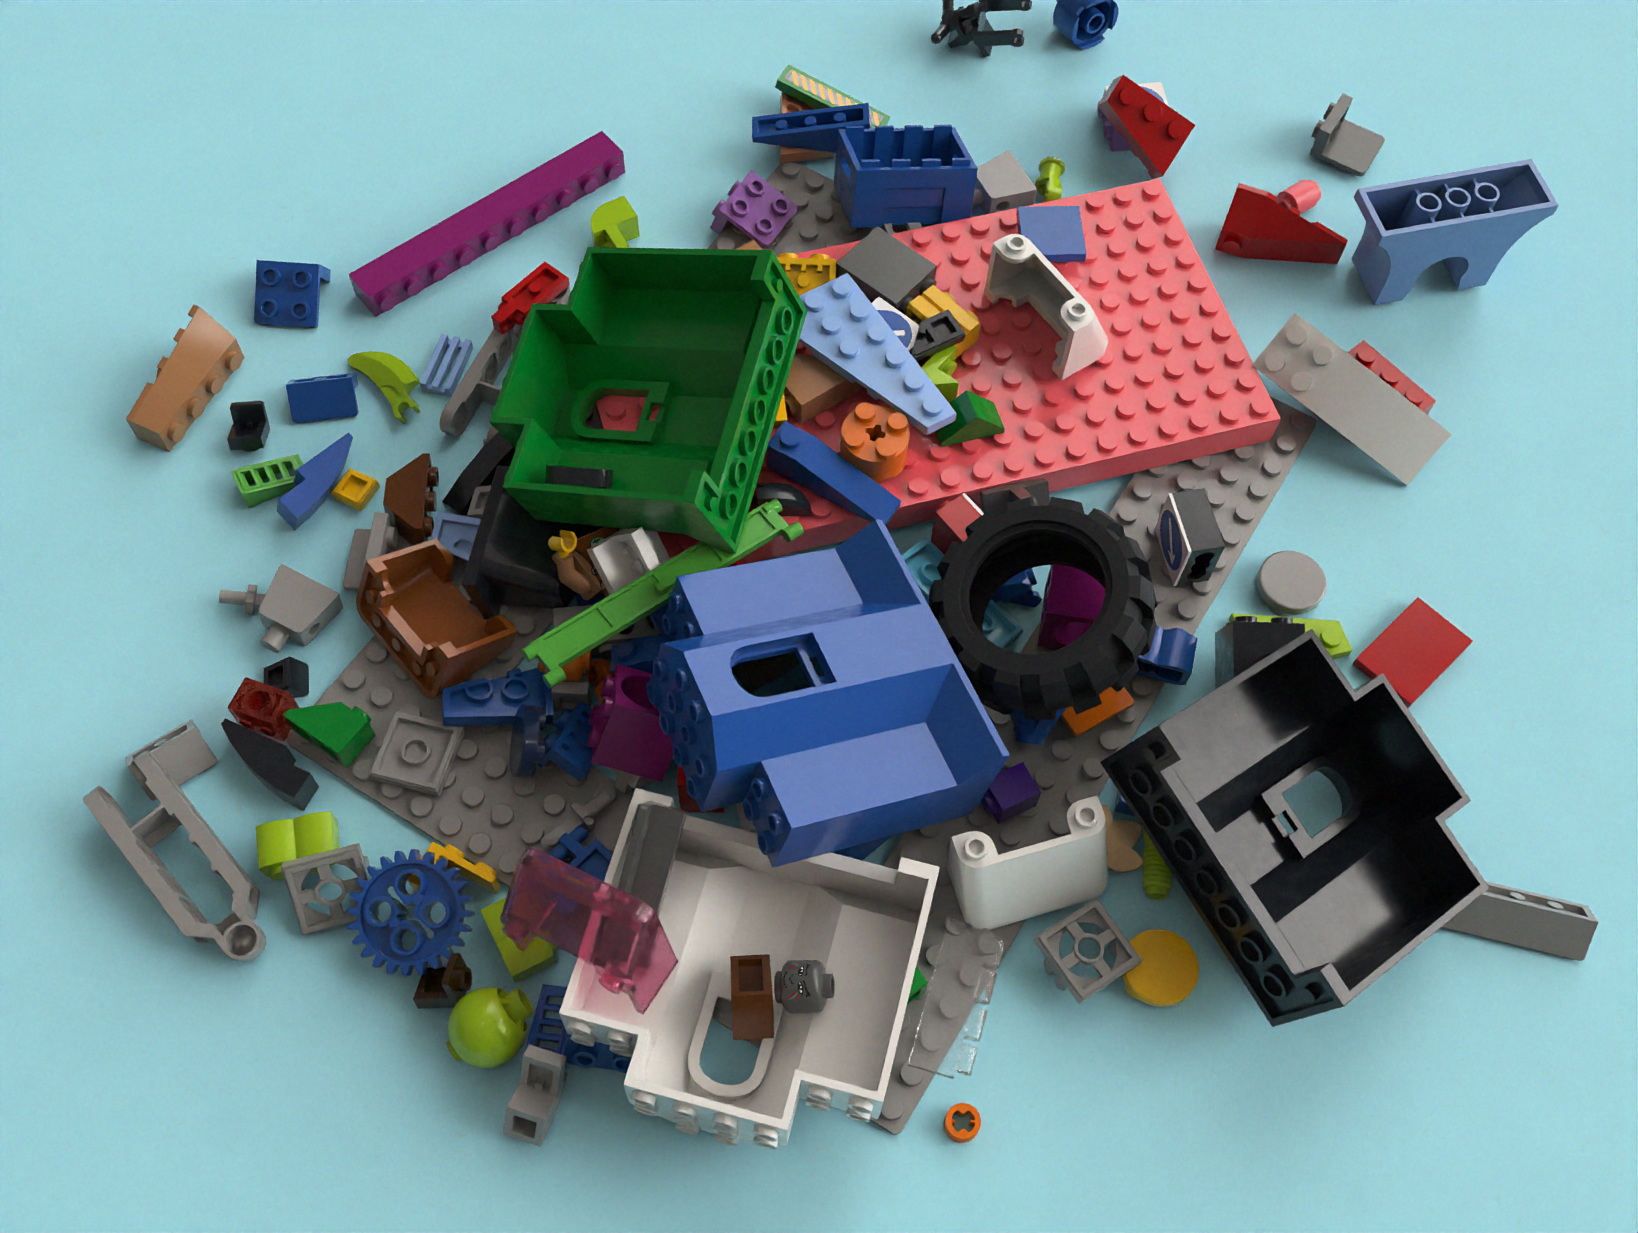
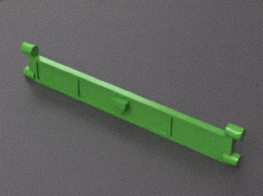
M777 499L766 502L747 514L736 554L728 553L700 541L530 642L528 646L521 649L522 654L528 662L536 658L539 659L548 671L542 678L548 688H552L567 679L562 669L563 666L669 603V594L673 591L677 576L726 568L782 534L783 538L789 543L803 535L804 529L799 522H795L790 526L778 514L782 511V505Z

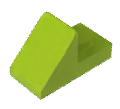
M954 345L934 354L921 367L948 403L957 397L959 382L951 377L957 367L955 362L957 347Z

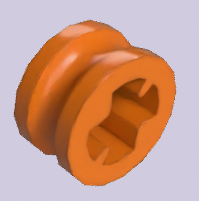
M958 1103L952 1106L944 1119L946 1134L950 1139L958 1143H966L974 1139L981 1126L980 1114L976 1108L967 1103ZM957 1114L962 1118L968 1115L971 1118L968 1126L973 1127L972 1130L968 1132L963 1128L959 1132L956 1131L953 1127L956 1120L952 1119V1116Z

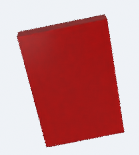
M1417 597L1352 664L1370 679L1383 673L1403 703L1409 708L1467 649L1473 640Z

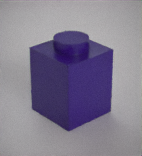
M1021 762L998 773L981 799V804L988 815L993 814L998 824L1035 807L1042 792L1024 762Z

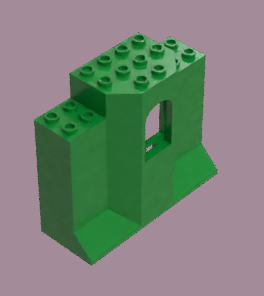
M588 247L584 259L579 266V273L573 290L569 294L568 304L532 303L529 314L524 321L517 347L514 349L509 369L503 379L497 402L492 409L489 423L516 449L509 470L506 472L503 488L532 517L539 521L625 529L642 527L643 530L685 534L728 553L736 554L807 314V309L773 250ZM605 396L647 397L636 431L586 428V418L593 405ZM660 406L655 421L649 420L653 407ZM546 465L613 470L612 488L545 483Z

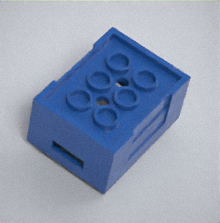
M893 125L875 126V129H864V126H846V129H838L833 185L851 228L881 227L884 224L907 225V223L917 222L921 224H942L971 218L978 168L955 128H952V125H934V128H923L922 125H905L904 128H894Z

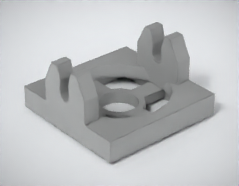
M359 843L282 862L281 869L302 936L357 921L356 915L346 913V910L343 911L341 902L344 900L346 893L358 890L362 892L363 888L356 881L358 878L367 880L371 878L367 870L369 866L368 857L363 856ZM330 863H337L348 867L357 877L343 881L339 877L333 876ZM317 867L320 880L317 882L316 887L310 890L303 889L304 877L313 868ZM333 882L341 887L342 894L337 899L327 900L320 895V887L325 883ZM318 901L320 904L329 907L331 914L317 912L309 907L308 903ZM358 901L352 907H357Z
M1097 898L1040 933L1034 939L1035 944L1046 958L1044 966L1048 975L1054 973L1057 977L1055 985L1058 989L1066 990L1068 988L1078 1004H1081L1143 961ZM1091 923L1096 925L1098 936L1092 933H1084L1078 924ZM1068 931L1075 941L1073 952L1061 959L1059 943L1062 935ZM1081 940H1093L1099 947V955L1094 959L1084 958L1078 951V944ZM1109 944L1108 951L1116 955L1111 969L1102 958L1104 946ZM1078 963L1092 965L1100 977L1083 978L1073 974L1069 969Z

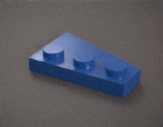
M539 663L537 668L521 672L520 668L507 671V676L493 680L481 678L443 688V726L513 725L516 713L522 704L545 708V724H553L552 688H548L542 678L545 672L539 671Z

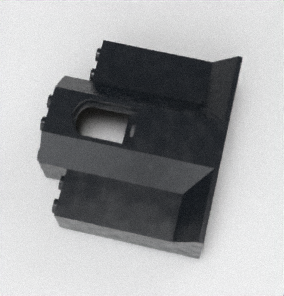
M1312 629L1100 762L1272 1027L1344 1007L1489 888L1444 822L1471 801L1460 783L1385 675L1382 673L1353 689ZM1314 771H1318L1326 776L1335 786L1342 803V815L1313 837H1310L1282 793ZM1279 814H1283L1293 829L1291 834H1288L1277 816Z

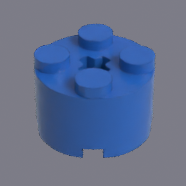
M1056 0L1053 25L1073 44L1082 49H1089L1101 43L1105 39L1103 34L1108 28L1112 30L1118 18V5L1114 0Z

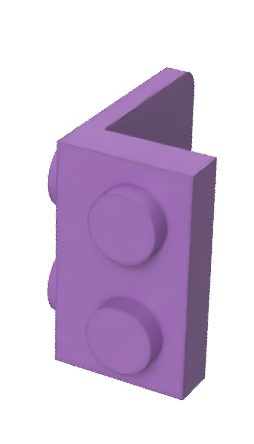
M750 171L742 182L737 180L727 194L730 197L726 202L721 200L714 208L712 215L715 218L710 228L717 234H720L731 222L762 247H769L797 211V206L753 171Z

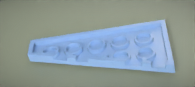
M848 273L799 296L807 309V314L798 342L813 351L812 355L851 383L855 381L867 389V394L878 400L880 398L893 407L896 412L904 414L907 417L908 423L926 435L955 421L956 412Z

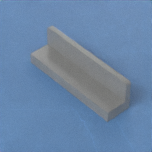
M1485 881L1489 888L1442 926L1451 930L1583 961L1598 921L1587 905Z

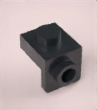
M247 401L231 403L230 412L233 425L227 438L230 450L252 452L264 448L270 432L264 402Z

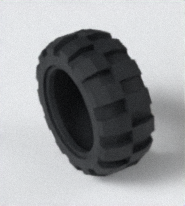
M1031 497L1006 503L1008 512L992 519L986 512L966 527L965 532L968 538L961 545L954 541L951 543L937 567L941 580L933 581L930 587L928 605L984 706L1003 715L1011 714L1013 709L1023 712L1026 720L1056 719L1057 709L1073 706L1076 715L1102 704L1099 694L1110 686L1116 692L1120 691L1139 671L1136 661L1139 655L1144 656L1150 651L1157 627L1154 617L1157 601L1148 562L1137 541L1125 536L1123 525L1101 510L1093 508L1087 515L1084 513L1081 502L1051 497L1049 505L1035 506L1034 500ZM1042 565L1073 567L1092 576L1105 589L1101 610L1093 624L1082 636L1060 649L1041 654H1021L1005 650L989 641L983 635L984 615L993 595L1006 581L1027 569Z

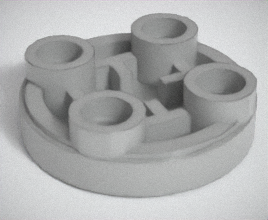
M1281 551L1269 556L1261 565L1255 579L1260 596L1270 606L1272 613L1277 616H1286L1287 614L1299 615L1313 610L1322 600L1327 587L1326 577L1321 567L1309 556L1295 551Z

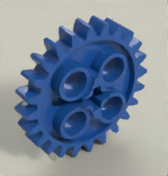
M411 849L407 860L403 851H395L394 863L388 857L382 856L380 857L382 869L368 866L367 870L371 878L369 880L361 878L356 880L363 890L361 893H350L349 895L352 899L358 901L357 907L346 909V913L357 916V921L349 924L347 929L359 930L360 934L354 938L352 943H365L366 947L360 955L362 958L376 955L372 965L374 968H380L387 962V974H395L401 965L402 976H411L414 966L419 975L427 974L428 962L434 969L442 968L440 956L442 955L444 958L449 959L451 953H454L451 949L452 945L465 946V942L459 937L460 932L472 931V928L463 922L464 918L475 916V912L466 910L464 904L471 902L474 896L462 895L461 891L469 885V882L465 880L455 881L461 870L454 867L446 871L449 861L447 858L442 857L434 864L435 853L427 851L421 860L420 851ZM415 874L420 880V888L417 893L410 895L405 885L407 879ZM390 886L394 888L397 896L405 905L416 906L413 914L422 924L432 930L434 933L432 939L428 937L425 929L417 920L405 918L409 911L400 901L391 896L388 892ZM386 901L391 907V915L387 921L381 922L377 917V909L381 903ZM440 902L445 907L446 914L445 918L436 924L433 922L430 912L432 907ZM411 929L415 933L417 941L414 948L407 951L402 945V937L406 931Z

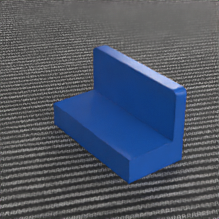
M356 372L290 380L286 384L292 421L297 423L356 416L359 413L355 388L358 386Z

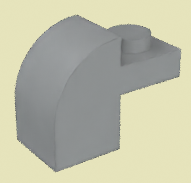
M530 1044L528 1045L522 1059L519 1085L506 1109L503 1135L541 1147L552 1125L564 1092L568 1073L564 1072L567 1056Z

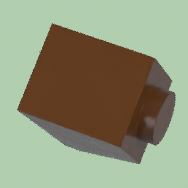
M770 954L730 956L733 1040L744 1039L745 1041L756 1042L763 1038H774Z

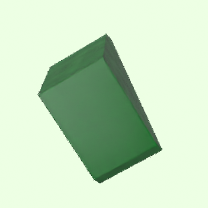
M966 390L949 403L956 412L955 421L935 431L940 446L944 447L1004 433L1005 428L994 402Z

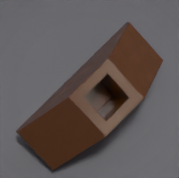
M430 453L421 454L386 478L383 500L385 513H389L393 527L398 529V534L412 545L428 541V537L432 536L434 520L430 515L431 512L437 509L436 492L433 491V487L439 486L438 467H432Z

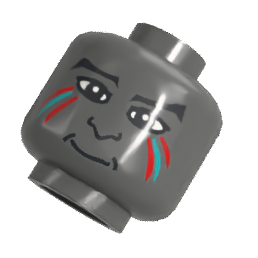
M790 960L784 964L781 971H777L775 974V1000L778 1004L782 1003L784 1010L788 1013H820L823 1011L827 999L834 997L833 974H826L823 963L818 960Z

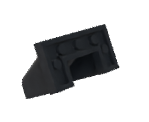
M497 466L461 583L484 619L499 615L502 605L550 609L567 607L572 590L559 580L557 565L551 557L557 551L550 549L548 541L552 536L561 537V530L574 532L578 539L587 535L589 525L539 521L532 517L503 488L505 475L510 466Z

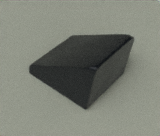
M289 656L264 668V700L272 701L308 695L309 667L306 663Z

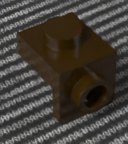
M451 953L446 967L440 969L428 967L427 974L421 975L413 997V1001L418 1009L454 1008L456 1003L470 990L472 986V972L467 967L461 954Z

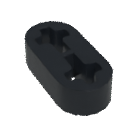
M546 465L545 483L612 488L613 470Z

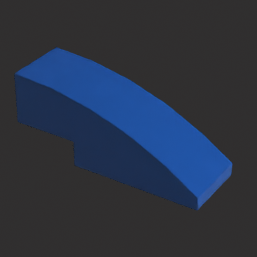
M349 432L296 469L294 483L297 486L279 498L276 511L294 531L319 509L337 484L353 440V436Z

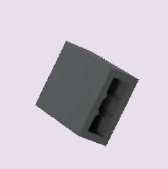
M877 226L836 263V278L848 273L871 303L880 297L906 315L909 302L917 296H921L932 285L936 286L935 275L937 265Z

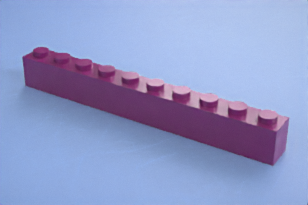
M600 131L351 272L349 277L355 295L375 317L391 310L404 300L417 295L423 289L437 281L443 280L454 271L469 265L473 260L496 249L511 238L519 236L525 230L539 222H543L563 208L569 207L575 201L587 194L593 193L606 183L617 179L625 173L623 151L603 131Z

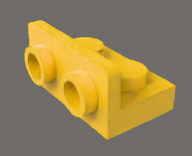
M781 253L777 257L798 296L836 279V259H829V255L812 254L810 258H798V255L794 253Z

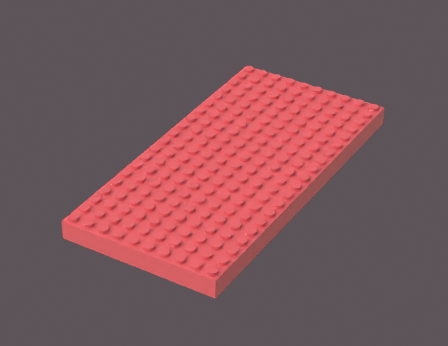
M1160 178L1029 205L1080 207L1086 247L1085 261L1050 263L1092 307L1108 338L1104 356L1063 380L1052 370L1053 362L1059 356L1055 352L1056 343L1063 339L1028 301L1015 308L1012 305V300L1006 298H999L998 302L992 304L984 295L993 243L1007 235L1019 234L1016 217L1017 208L890 234L937 265L935 275L936 287L942 292H949L954 297L957 305L965 311L973 312L977 316L981 324L976 344L967 351L964 350L955 359L957 367L951 377L959 382L957 397L967 390L994 402L1005 430L1001 434L941 447L935 431L926 435L908 423L910 438L905 467L895 478L892 476L884 479L883 483H879V485L901 500V505L886 525L888 531L934 520L935 511L943 502L947 500L953 501L963 493L981 509L980 490L1044 478L1048 481L1050 493L1271 440L1281 417L1256 368L1252 365L1253 362ZM860 241L797 253L798 258H810L812 254H826L830 256L829 259H836L837 263ZM798 342L795 354L812 355L813 351ZM933 355L917 363L922 367ZM864 388L803 424H800L793 415L790 416L788 414L787 422L815 436L840 455L843 422L855 410L857 405L866 402L872 405H882L893 410L895 409L880 398L876 400L868 395L867 389ZM610 395L598 400L594 405L601 429L636 431L647 397ZM660 406L653 407L649 420L655 421ZM772 429L769 441L772 439V437L775 435L778 429ZM766 450L757 483H782L795 487L809 501L813 516L782 517L789 526L799 522L804 529V534L789 543L781 534L741 558L740 563L742 565L846 541L871 522L768 469ZM757 494L755 499L751 501L748 513L757 508ZM657 531L670 559L700 542L685 534Z

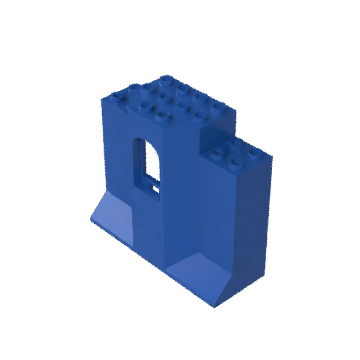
M882 519L873 521L832 549L677 576L673 591L669 594V604L666 613L662 616L663 630L667 636L671 637L672 641L661 643L657 659L653 662V672L650 681L647 682L646 692L650 703L655 704L657 707L662 732L664 735H668L671 740L675 763L678 767L682 766L685 773L688 794L692 799H696L701 812L743 802L744 814L748 821H752L758 834L757 840L762 854L767 855L772 868L971 815L1010 754ZM795 652L811 687L769 697H756L746 692L737 683L731 669L738 663ZM818 660L825 675L818 676L811 661Z

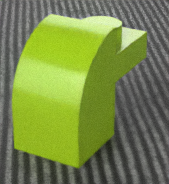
M625 196L604 203L593 213L591 218L593 246L630 248L627 241L640 236L638 216Z

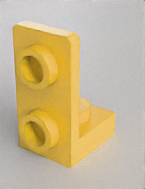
M432 842L427 851L435 853L434 864L442 857L449 860L447 867L450 869L454 867L461 870L459 874L495 894L500 890L501 887L495 877L496 871L485 863L478 861L476 865L464 859L465 854L450 844L442 847ZM414 874L407 881L412 889L417 892L420 888V880Z

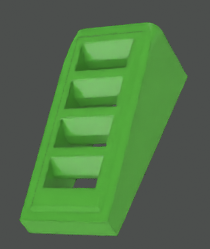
M296 454L244 466L231 471L244 501L248 508H251L289 492L297 485L294 483L295 476H290L288 469L294 467L296 471L303 463L299 455ZM281 472L283 479L277 480L275 475ZM269 478L270 482L263 483L262 480Z

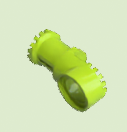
M1048 156L1047 159L1044 158L1039 163L1040 177L1036 179L1035 187L1039 194L1044 196L1043 202L1061 199L1063 187H1061L1060 176L1065 171V164L1061 160L1059 161L1057 157L1054 159V156L1051 158Z

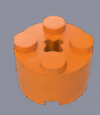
M866 402L860 403L843 422L840 456L878 484L883 483L884 479L892 476L895 478L902 472L907 460L910 438L907 417L886 406L872 405Z

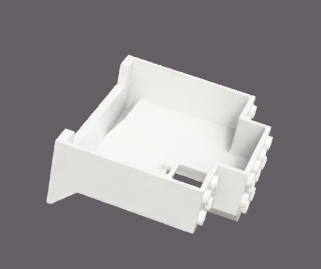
M635 788L559 1011L567 1033L572 1035L571 1040L586 1046H594L595 1042L610 1045L609 1050L613 1053L632 1057L623 1086L629 1103L634 1104V1110L646 1115L660 1116L670 1122L676 1123L675 1129L684 1133L698 1135L699 1130L715 1134L714 1139L727 1145L737 1146L738 1141L769 1149H777V1146H787L799 1098L806 1099V1105L817 1110L829 1111L830 1107L846 1110V1116L857 1121L869 1122L870 1117L879 1119L940 867L901 857L899 868L896 870L830 852L772 868L767 855L762 854L760 851L757 833L686 815L646 964L640 966L616 958L603 962L598 960L640 805L653 801L674 807L673 797ZM770 954L774 1038L762 1039L754 1071L748 1080L735 1085L715 1082L703 1073L700 1067V1057L717 999L731 1001L730 956ZM818 960L823 963L826 974H833L835 984L834 997L827 999L823 1011L820 1013H788L784 1010L782 1003L778 1004L776 1002L774 994L775 974L777 971L782 970L787 961Z

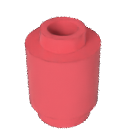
M1301 180L1277 195L1276 202L1287 209L1293 206L1301 211V215L1316 206L1321 198V190L1313 180Z

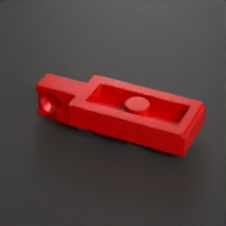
M543 262L501 297L502 302L498 306V311L491 316L493 329L504 335L514 328L515 324H523L529 314L532 303L548 304L570 285L569 278L547 262Z

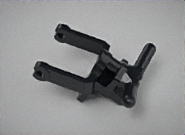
M942 0V21L931 35L932 43L939 44L950 32L948 39L950 48L966 45L973 41L984 57L991 55L992 46L1011 45L1013 47H1020L1024 44L1025 39L1023 37V30L994 31L986 19V13L990 11H1028L1031 9L1032 1L979 0V3L975 2L966 8L962 6L954 10V0Z

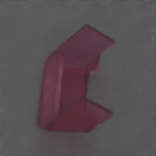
M528 846L517 860L500 917V921L504 926L502 928L503 933L512 939L516 947L523 952L537 936L591 964L601 976L598 982L605 989L617 995L621 991L628 994L636 1011L644 1015L678 963L656 912L640 899L537 848Z

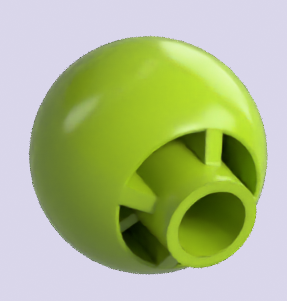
M483 987L464 995L454 1006L448 1020L447 1032L449 1041L446 1042V1045L451 1055L458 1062L463 1060L467 1064L478 1068H494L510 1061L518 1054L526 1040L528 1032L526 1019L535 1014L530 1000L518 987L510 993L497 987Z

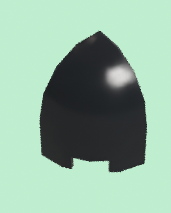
M757 483V507L777 499L782 505V511L778 513L781 517L813 516L809 501L795 487L782 483Z

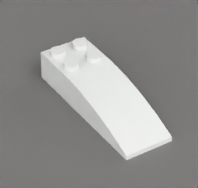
M1296 313L1291 316L1252 364L1263 375L1406 485L1411 482L1452 435Z

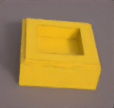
M349 468L331 494L333 499L362 512L380 486L377 480Z

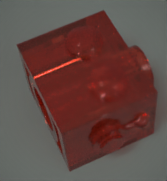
M245 677L227 708L239 725L285 742L291 727L283 715L287 710L297 709L299 706L290 692Z

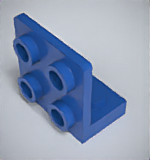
M257 260L254 322L266 325L317 328L320 281L330 282V269L320 264Z

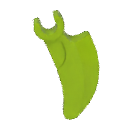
M376 351L360 352L348 358V364L353 369L366 375L380 388L393 407V415L401 423L405 424L407 422L403 416L407 408H412L417 414L420 412L418 404L410 398L411 391L420 384V380L414 371L401 359L388 353Z

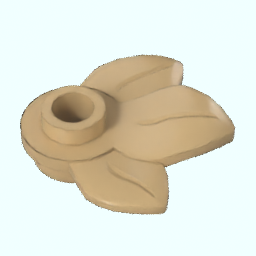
M1101 805L1106 821L1107 868L1118 873L1131 872L1138 869L1143 864V859L1132 848L1138 841L1142 826L1134 821L1113 820L1108 806Z

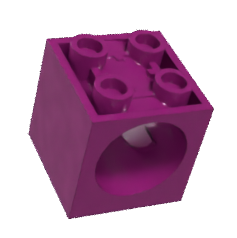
M1051 565L1044 589L1037 646L1060 649L1082 636L1093 624L1101 610L1105 596L1103 586L1092 576L1079 569L1064 565Z
M617 664L612 677L606 676L600 692V696L603 697L601 704H595L590 714L589 725L592 728L587 746L592 747L591 763L662 782L673 758V745L669 736L664 735L661 730L659 712L656 705L651 704L647 696L646 685L650 681L652 674Z

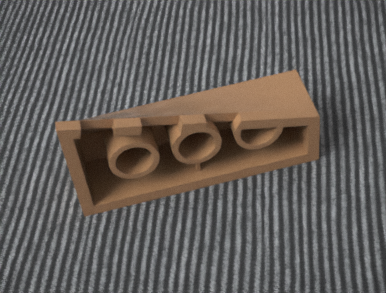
M194 304L188 313L192 319L186 330L179 328L173 338L178 343L170 357L166 358L163 356L157 365V379L154 384L147 382L126 418L138 439L168 452L172 450L177 442L183 439L191 424L203 414L207 404L215 394L222 390L224 383L240 367L242 360L245 358L236 338L203 309Z

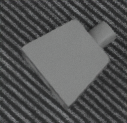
M1010 150L977 167L972 207L979 205L984 214H990L1034 205L1037 188Z
M281 564L258 610L262 624L268 628V631L260 641L261 644L275 653H279L288 639L301 646H307L343 609L340 594Z

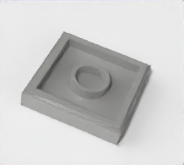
M394 710L368 775L374 781L440 797L465 731L461 726H443V722Z

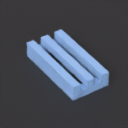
M441 334L421 378V390L451 397L472 353V340L465 339L464 342H461L459 337L453 336V339H449L448 335ZM460 350V353L452 368V371L445 384V387L441 386L446 374L448 373L451 367V362L456 351Z

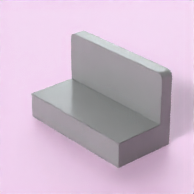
M192 719L125 757L128 768L152 801L157 798L145 784L147 778L131 763L132 760L144 751L148 750L159 761L178 786L217 763L216 757L202 738Z

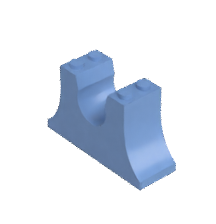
M1532 159L1359 188L1355 193L1354 199L1366 221L1361 240L1352 256V261L1374 305L1403 300L1414 287L1417 277L1426 268L1440 260L1445 264L1458 290L1483 286L1487 284L1497 265L1514 243L1535 225L1553 215L1559 205Z

